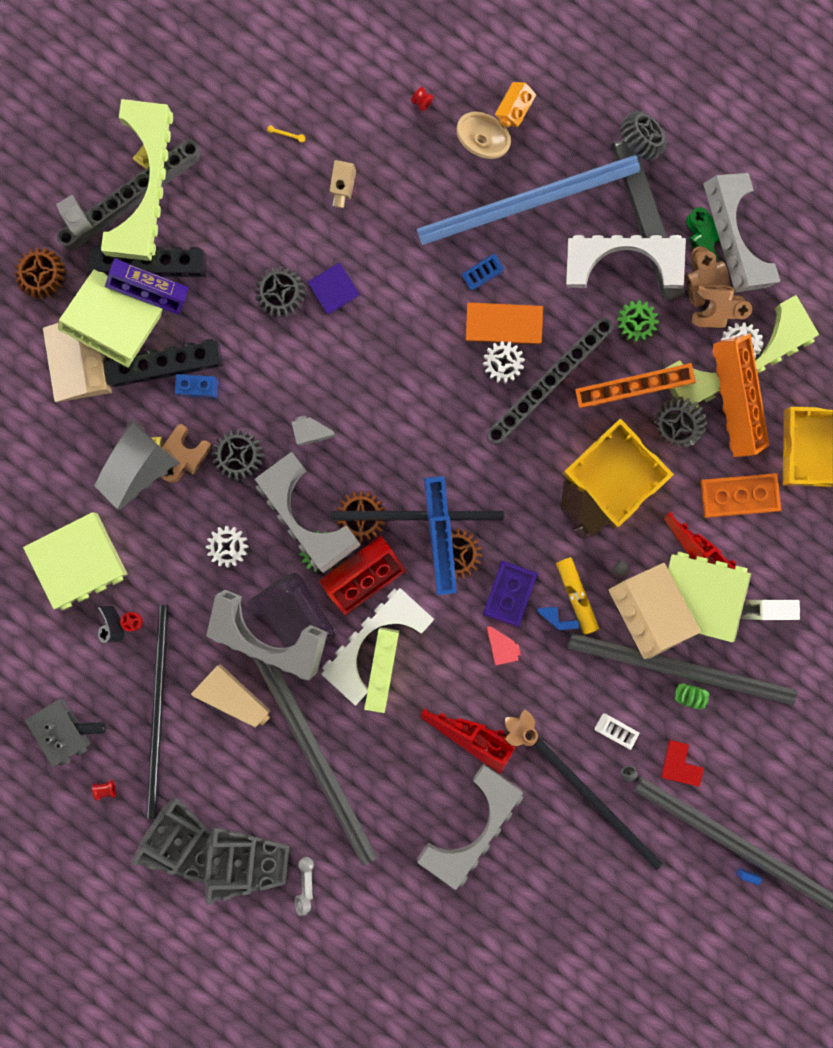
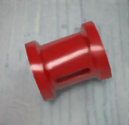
M110 780L109 783L99 785L94 783L92 785V794L95 801L109 796L111 798L116 797L114 780Z

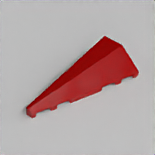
M672 512L663 518L691 559L696 560L697 556L709 559L708 563L724 562L728 564V568L735 569L736 562L733 559L727 560L721 554L720 549L699 533L696 535L687 529L689 525L685 522L679 523L673 517Z
M425 708L421 712L420 718L498 774L502 773L517 747L510 745L505 740L508 734H505L504 730L494 731L487 729L486 725L461 718L451 719L443 713H440V715L433 714Z

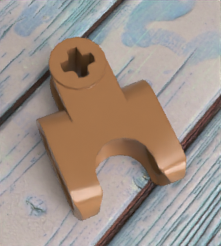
M702 246L696 247L692 251L690 259L693 272L685 275L689 299L695 308L705 304V299L698 294L700 285L730 286L725 263L723 261L717 263L715 254Z
M700 285L698 294L702 298L710 300V303L706 310L695 312L691 322L698 327L724 328L727 325L728 319H745L749 317L752 312V305L742 296L734 295L735 289L730 286Z
M179 424L162 447L180 462L176 467L173 466L169 469L174 472L173 476L167 473L162 477L163 480L169 483L177 482L185 471L194 474L212 449V443L206 440L201 441L194 449H187L184 445V440L188 434V429L183 424Z

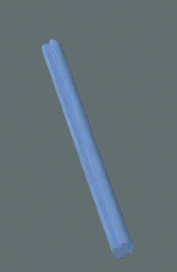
M634 155L417 228L421 244L424 245L640 172V165L637 156Z

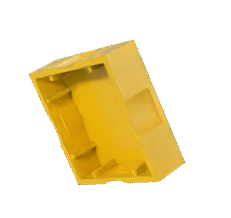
M789 407L784 410L783 485L833 487V410L818 407Z
M621 419L611 426L562 473L576 487L579 486L587 490L611 521L610 524L614 529L626 521L646 498L654 494L674 475L655 454L651 453L642 444L639 437Z

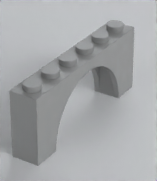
M749 173L716 175L703 183L735 293L763 289L780 282L775 263H766L755 257L745 246L738 231L736 222L738 203L742 197L754 191Z
M290 452L255 478V481L258 483L256 488L262 496L266 494L269 499L266 502L271 509H276L279 512V515H277L278 519L283 525L287 524L289 526L288 533L294 540H299L301 551L305 555H310L312 559L309 562L314 569H320L324 573L361 544L347 526L331 533L321 534L307 531L297 524L291 511V495L296 482L307 471L296 456Z
M223 590L215 595L206 637L213 639L216 643L225 644L233 650L244 652L249 657L258 658L268 665L279 667L284 672L293 673L300 679L310 680L317 674L328 632L309 625L301 632L295 645L286 648L272 647L258 640L246 626L241 612L242 596L227 590Z
M484 763L473 778L474 783L484 792L489 804L488 822L482 834L473 843L459 849H442L428 842L417 858V863L455 890L458 886L462 887L468 878L466 876L467 873L476 868L479 863L477 859L481 853L484 855L490 847L488 843L492 837L495 839L501 831V828H499L501 824L510 819L512 815L510 811L514 806H518L523 799V792L520 788Z

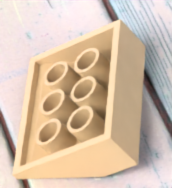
M59 323L43 328L55 403L112 393L111 387L107 385L103 362H107L106 355L59 331Z
M665 563L608 589L644 659H650L701 633Z

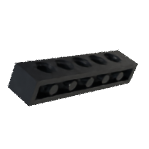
M95 246V249L89 248L88 272L92 273L95 269L108 276L113 262L106 264V261L112 256H106L101 251V246ZM156 247L155 255H152L150 264L145 265L144 260L133 259L130 265L161 277H206V253L199 247H190V250H182L181 247H171V249ZM114 257L115 259H118L123 262H125L127 259L121 257ZM165 258H171L169 264L163 265ZM190 258V262L187 265L181 264L183 259Z
M206 339L201 344L196 345L195 343H186L184 347L180 348L170 346L166 347L165 351L149 350L144 355L137 353L130 364V371L127 374L122 373V369L125 366L111 358H109V361L103 362L107 385L112 388L176 376V374L181 375L223 367L220 345L214 339ZM200 351H204L205 357L200 360L197 359V354ZM181 355H186V361L178 363V358ZM163 358H167V365L160 367V361ZM148 362L149 367L146 370H141L142 363Z

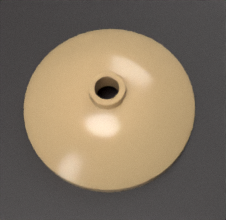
M470 112L463 115L457 124L456 131L460 142L469 152L478 157L486 159L502 157L507 153L511 145V137L507 128L498 119L489 114Z

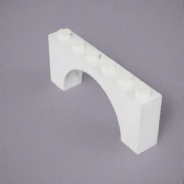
M575 235L573 238H568L567 287L587 288V281L592 269L603 257L616 251L632 250L640 252L654 261L661 272L664 288L683 289L686 238H682L680 235H672L670 238H662L660 235H653L650 238H642L640 235H633L631 238H623L621 235H614L611 238H604L601 235L584 238L582 235Z
M394 588L387 596L389 601L385 605L381 603L374 610L377 614L372 619L368 617L361 624L363 629L359 633L355 631L349 637L350 643L346 648L342 645L335 653L337 655L335 660L332 662L329 659L322 667L324 670L322 675L355 706L368 692V688L360 678L357 668L358 651L365 637L376 628L387 624L407 625L422 633L434 620L401 588L398 591Z

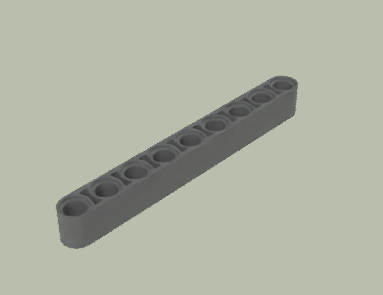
M624 139L612 143V151L616 161L634 155L637 156V154L632 153L631 149H628ZM637 157L640 172L623 177L622 181L642 238H650L653 235H660L662 238H667L640 158ZM650 259L663 299L668 301L683 296L685 294L684 286L683 289L664 288L661 272L654 261Z
M193 140L184 141L168 153V160L164 162L166 176L165 180H162L161 187L199 161L201 152ZM189 149H195L193 154H187ZM174 160H180L177 165H172ZM150 166L85 212L93 228L76 237L69 227L66 226L58 232V242L66 250L73 251L141 203L148 186L142 188L141 185L143 182H149ZM128 193H133L130 199H126ZM113 204H118L116 209L111 210ZM98 215H103L101 220L95 221ZM67 237H72L69 243H65Z
M608 318L599 319L489 429L487 433L488 442L492 445L500 444L610 334L613 329L611 320ZM601 324L605 325L607 332H601L598 326ZM585 339H593L594 345H587ZM578 351L581 354V358H573L572 352ZM558 365H566L567 372H560ZM545 378H552L554 385H546ZM538 391L541 394V398L538 400L532 398L531 392ZM518 405H526L528 411L526 413L519 412ZM505 418H512L514 425L511 427L505 425ZM498 431L501 434V439H492L491 432Z

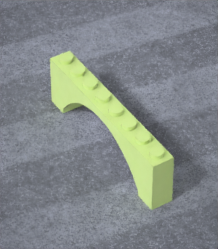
M121 99L119 119L123 125L129 126L142 140L149 158L150 179L146 194L136 211L115 229L109 232L103 231L101 251L106 256L151 261L152 255H155L156 251L154 237L158 235V225H156V222L161 213L159 199L163 197V187H161V184L166 176L164 162L168 160V150H166V147L171 138L169 124L173 122V113L166 104Z
M797 295L774 308L776 311L774 330L765 350L755 360L757 374L764 371V366L768 363L774 365L782 360L781 356L784 354L790 356L799 351L797 347L802 344L804 347L815 342L813 338L819 335ZM679 360L676 363L668 366L667 368L680 366L683 364ZM693 369L696 381L694 384L669 390L677 400L683 396L684 401L690 398V403L697 402L696 407L698 408L699 402L705 400L707 403L716 397L715 393L719 392L720 380L716 373Z

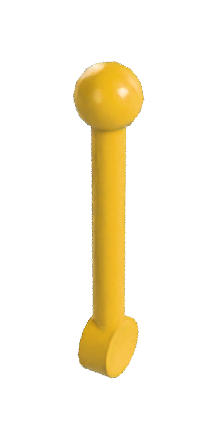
M268 126L267 131L269 133L274 132L294 139H298L300 143L305 142V136L303 134H300L298 136L278 129H274L273 126Z

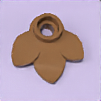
M527 710L522 711L519 719L515 717L505 718V727L509 732L505 740L510 745L520 746L523 744L525 746H532L537 742L538 734L534 729L535 720ZM526 733L530 735L529 740L525 737Z

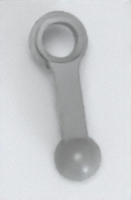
M303 857L298 864L301 871L302 894L295 897L294 904L296 913L299 916L310 912V900L313 899L312 869L314 862L309 857Z

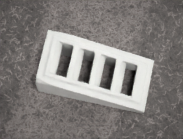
M605 713L602 714L595 727V731L630 750L640 734ZM616 724L617 726H616V728L614 729V731H613V733H612V735H611L610 733H611V731H612L614 725ZM623 728L624 730L622 731V733H621V735H620V737H619V739H618L617 737H618V735H619L621 729ZM628 732H631L626 743L623 742Z

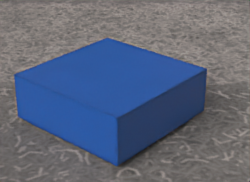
M741 868L737 870L736 875L741 880L760 885L762 878L756 873Z

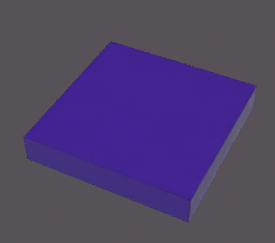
M340 262L308 281L309 286L327 315L360 296Z

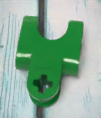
M697 207L686 218V225L693 233V236L689 238V244L693 250L699 246L705 247L708 251L715 254L717 262L718 256L714 251V243H720L714 219L705 208Z

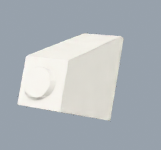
M745 600L740 619L800 620L799 600Z

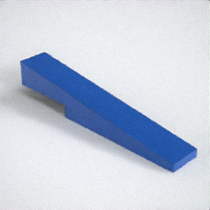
M445 476L424 477L437 595L457 593Z

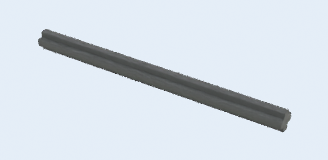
M570 633L568 649L789 705H794L796 702L797 690L661 655L644 659L637 649Z
M254 658L362 866L376 859L377 855L278 667L268 665L262 660Z
M642 776L638 779L633 789L636 793L833 912L832 892Z

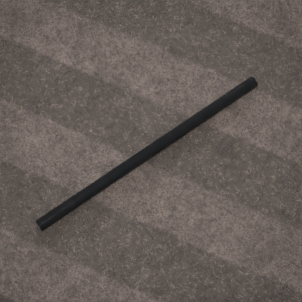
M159 605L146 813V818L155 819L157 810L169 605Z

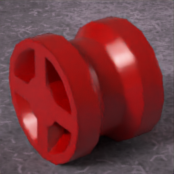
M420 87L412 96L411 103L413 105L417 104L419 109L424 112L432 103L434 96L426 93L424 87Z
M136 612L126 613L121 618V627L125 631H136L141 628L143 619Z

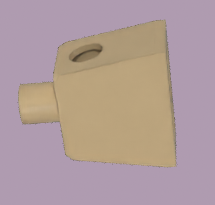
M334 161L330 193L334 196L332 205L334 207L344 208L345 198L351 199L356 175V168L353 163ZM345 185L344 189L339 190V186Z

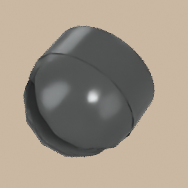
M620 559L613 566L612 571L619 576H623L628 572V565L623 559Z
M626 766L621 770L622 777L626 782L632 783V781L637 780L638 773L634 766Z

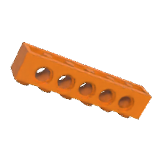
M692 363L575 390L579 408L582 409L690 385L696 381Z

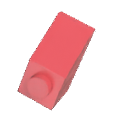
M487 626L486 629L494 664L500 665L518 661V656L521 655L519 645L491 626Z

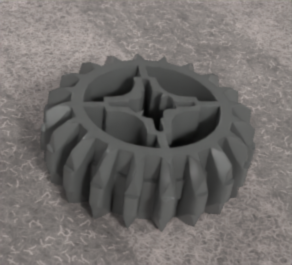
M636 110L631 114L629 113L620 124L621 128L619 130L622 133L620 136L624 139L628 149H631L633 154H637L638 158L642 157L643 160L651 161L656 157L658 158L667 147L666 134L663 133V128L659 126L654 117H650L644 111Z
M279 266L278 271L271 267V273L265 270L266 276L259 275V279L262 282H256L255 285L259 288L254 289V293L259 294L255 297L256 301H260L258 303L259 308L264 307V313L270 311L271 317L276 312L278 318H281L282 313H284L285 317H288V311L290 310L292 314H295L294 307L300 309L301 306L298 302H304V298L301 296L306 295L305 290H301L305 287L304 283H300L302 280L301 276L296 277V271L290 273L289 267L285 271H283L282 266ZM279 279H287L294 285L281 284ZM273 281V287L265 293L268 284ZM277 285H279L280 289H282V300L280 298V295H278ZM295 291L292 300L286 303L287 296ZM266 299H276L280 302L281 306L272 305Z
M683 396L679 397L678 400L676 397L666 400L664 405H661L658 408L659 411L655 414L657 418L654 423L658 425L656 431H661L659 437L664 436L666 438L665 442L671 441V447L677 443L679 448L683 445L687 448L701 440L706 432L705 426L708 421L703 420L706 414L700 413L703 407L697 408V402L690 403V398H687L686 401H684ZM673 410H679V411H681L679 414H678V413H673V414H672V413H669L670 411H673ZM681 431H691L692 433L681 434Z
M237 429L236 435L233 430H229V437L226 433H223L222 435L225 439H217L221 444L219 446L213 445V448L218 450V452H212L213 456H218V458L213 460V463H220L216 466V470L223 469L221 475L225 476L228 473L227 478L230 480L233 478V475H235L236 481H239L240 475L243 480H246V473L253 477L254 474L251 470L254 469L258 472L259 468L256 467V464H263L262 461L258 460V458L264 457V454L258 453L263 450V447H256L260 440H254V434L248 437L249 432L247 430L243 432V435H241L240 429ZM244 440L249 444L237 447L233 441ZM228 445L230 449V454L226 457V460H224V450ZM252 449L253 458L250 464L248 465L246 461V456ZM235 450L242 451L240 454L242 461L237 457L234 459L236 456ZM239 462L244 469L232 470L227 466Z

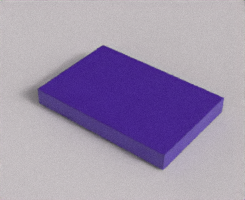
M501 561L482 615L519 627L538 573Z

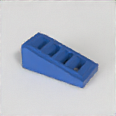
M494 253L461 275L470 291L502 274L504 267ZM491 262H493L494 266L496 267L495 271L490 265ZM484 266H486L490 274H486L483 269ZM477 270H479L481 275L483 276L482 279L479 278L476 272ZM470 274H473L475 280L477 281L475 284L471 280L469 276Z

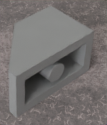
M73 194L56 204L60 215L76 237L93 228Z
M300 416L295 418L296 421L291 422L298 446L335 437V433L331 429L310 417Z

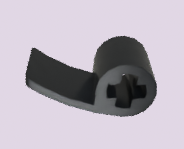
M113 606L98 607L106 625L98 630L99 640L102 643L122 641L124 629L121 627V619Z

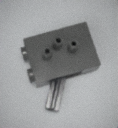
M64 698L53 702L25 720L52 767L58 764L62 767L71 761L69 757L74 754L78 757L86 752V747L91 744L86 734H104L106 732V724L104 722L78 723Z

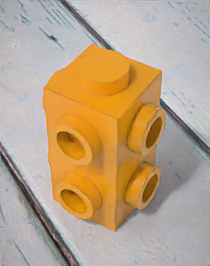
M513 82L495 113L500 123L505 127H518L536 94L526 83Z

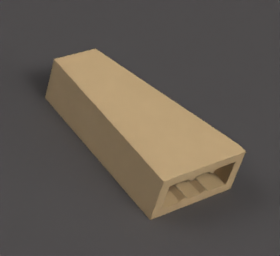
M221 664L217 665L191 693L193 697L254 727L259 724L263 726L270 718L268 714L271 711Z

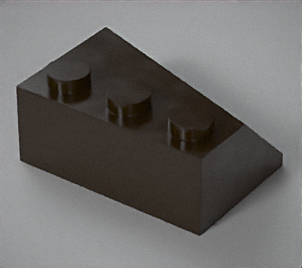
M568 480L564 481L560 509L574 525L573 530L578 537H592L611 521L587 490L579 486L576 487L574 483H570Z

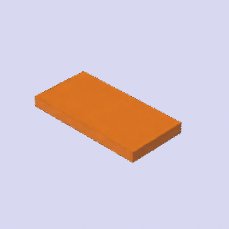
M467 302L466 341L500 343L503 341L504 343L511 342L512 344L541 345L543 306Z
M777 473L700 480L704 518L781 511Z

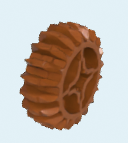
M36 247L35 252L29 249L28 255L25 252L22 253L24 258H17L20 265H14V268L18 271L13 273L17 277L15 282L20 285L19 289L25 291L27 296L31 295L34 299H37L38 296L44 299L45 294L52 298L51 292L58 294L57 287L63 288V285L60 283L61 281H66V278L62 275L67 274V271L63 269L65 264L61 262L62 258L59 255L56 256L54 251L49 252L47 248L41 250V248ZM43 260L51 261L53 269L46 267ZM27 278L35 279L37 287L31 286Z
M362 490L359 491V496L357 497L353 491L352 499L345 495L348 501L345 503L340 500L339 503L343 505V508H336L337 511H347L351 504L358 501L356 511H361V506L362 511H365L364 501L372 504L376 511L386 510L385 507H378L383 502L382 500H379L377 503L375 502L377 495L370 499V492L367 491L365 497ZM346 521L336 522L337 526L343 524L344 527L347 526L349 528ZM357 521L358 532L352 529L350 531L355 538L359 536V542H363V536H366L367 541H370L369 535L372 534L376 538L377 534L374 531L377 529L379 532H382L383 530L378 526L379 524L385 526L386 522L376 521L370 530L364 532L366 521H362V526L361 522Z
M456 528V534H453L451 529L452 539L460 538L465 540L467 544L457 547L452 542L454 549L462 550L465 548L460 554L461 561L456 559V557L454 559L462 567L461 570H455V580H457V574H460L461 579H464V572L471 576L470 568L473 571H477V568L473 565L474 563L480 565L481 561L476 560V557H482L481 553L476 552V550H480L482 547H475L474 545L479 540L475 539L472 542L471 538L474 534L471 533L469 537H466L467 530L459 534V528ZM471 548L472 559L467 566L463 555Z

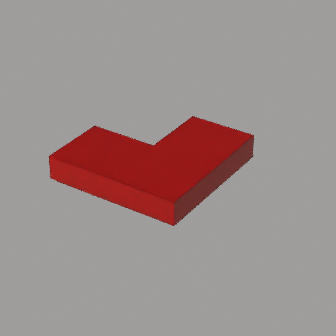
M669 739L661 778L700 787L704 768L685 763L689 744Z

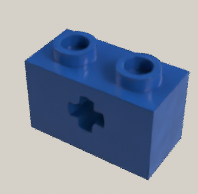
M176 374L175 394L177 396L217 399L218 380L215 376Z

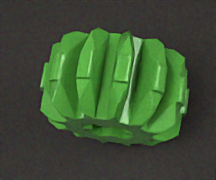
M681 683L675 692V700L685 706L705 709L706 704H708L709 692L705 689Z

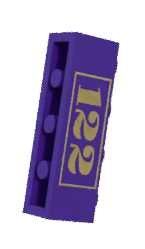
M115 258L105 287L177 315L180 314L189 288Z

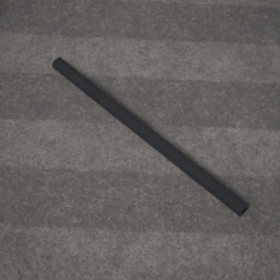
M331 511V521H428L427 511ZM448 511L450 521L504 520V511Z
M538 738L533 746L655 870H658L663 863Z

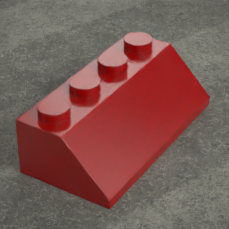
M380 536L319 580L328 596L346 616L407 570L383 537Z

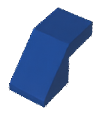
M557 607L536 608L537 613L557 630L579 629L577 620L559 622Z

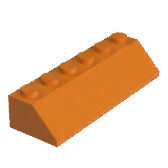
M751 333L720 340L713 344V356L716 358L717 363L716 374L720 380L719 391L723 397V412L726 414V430L730 436L729 447L733 457L756 455L770 446Z

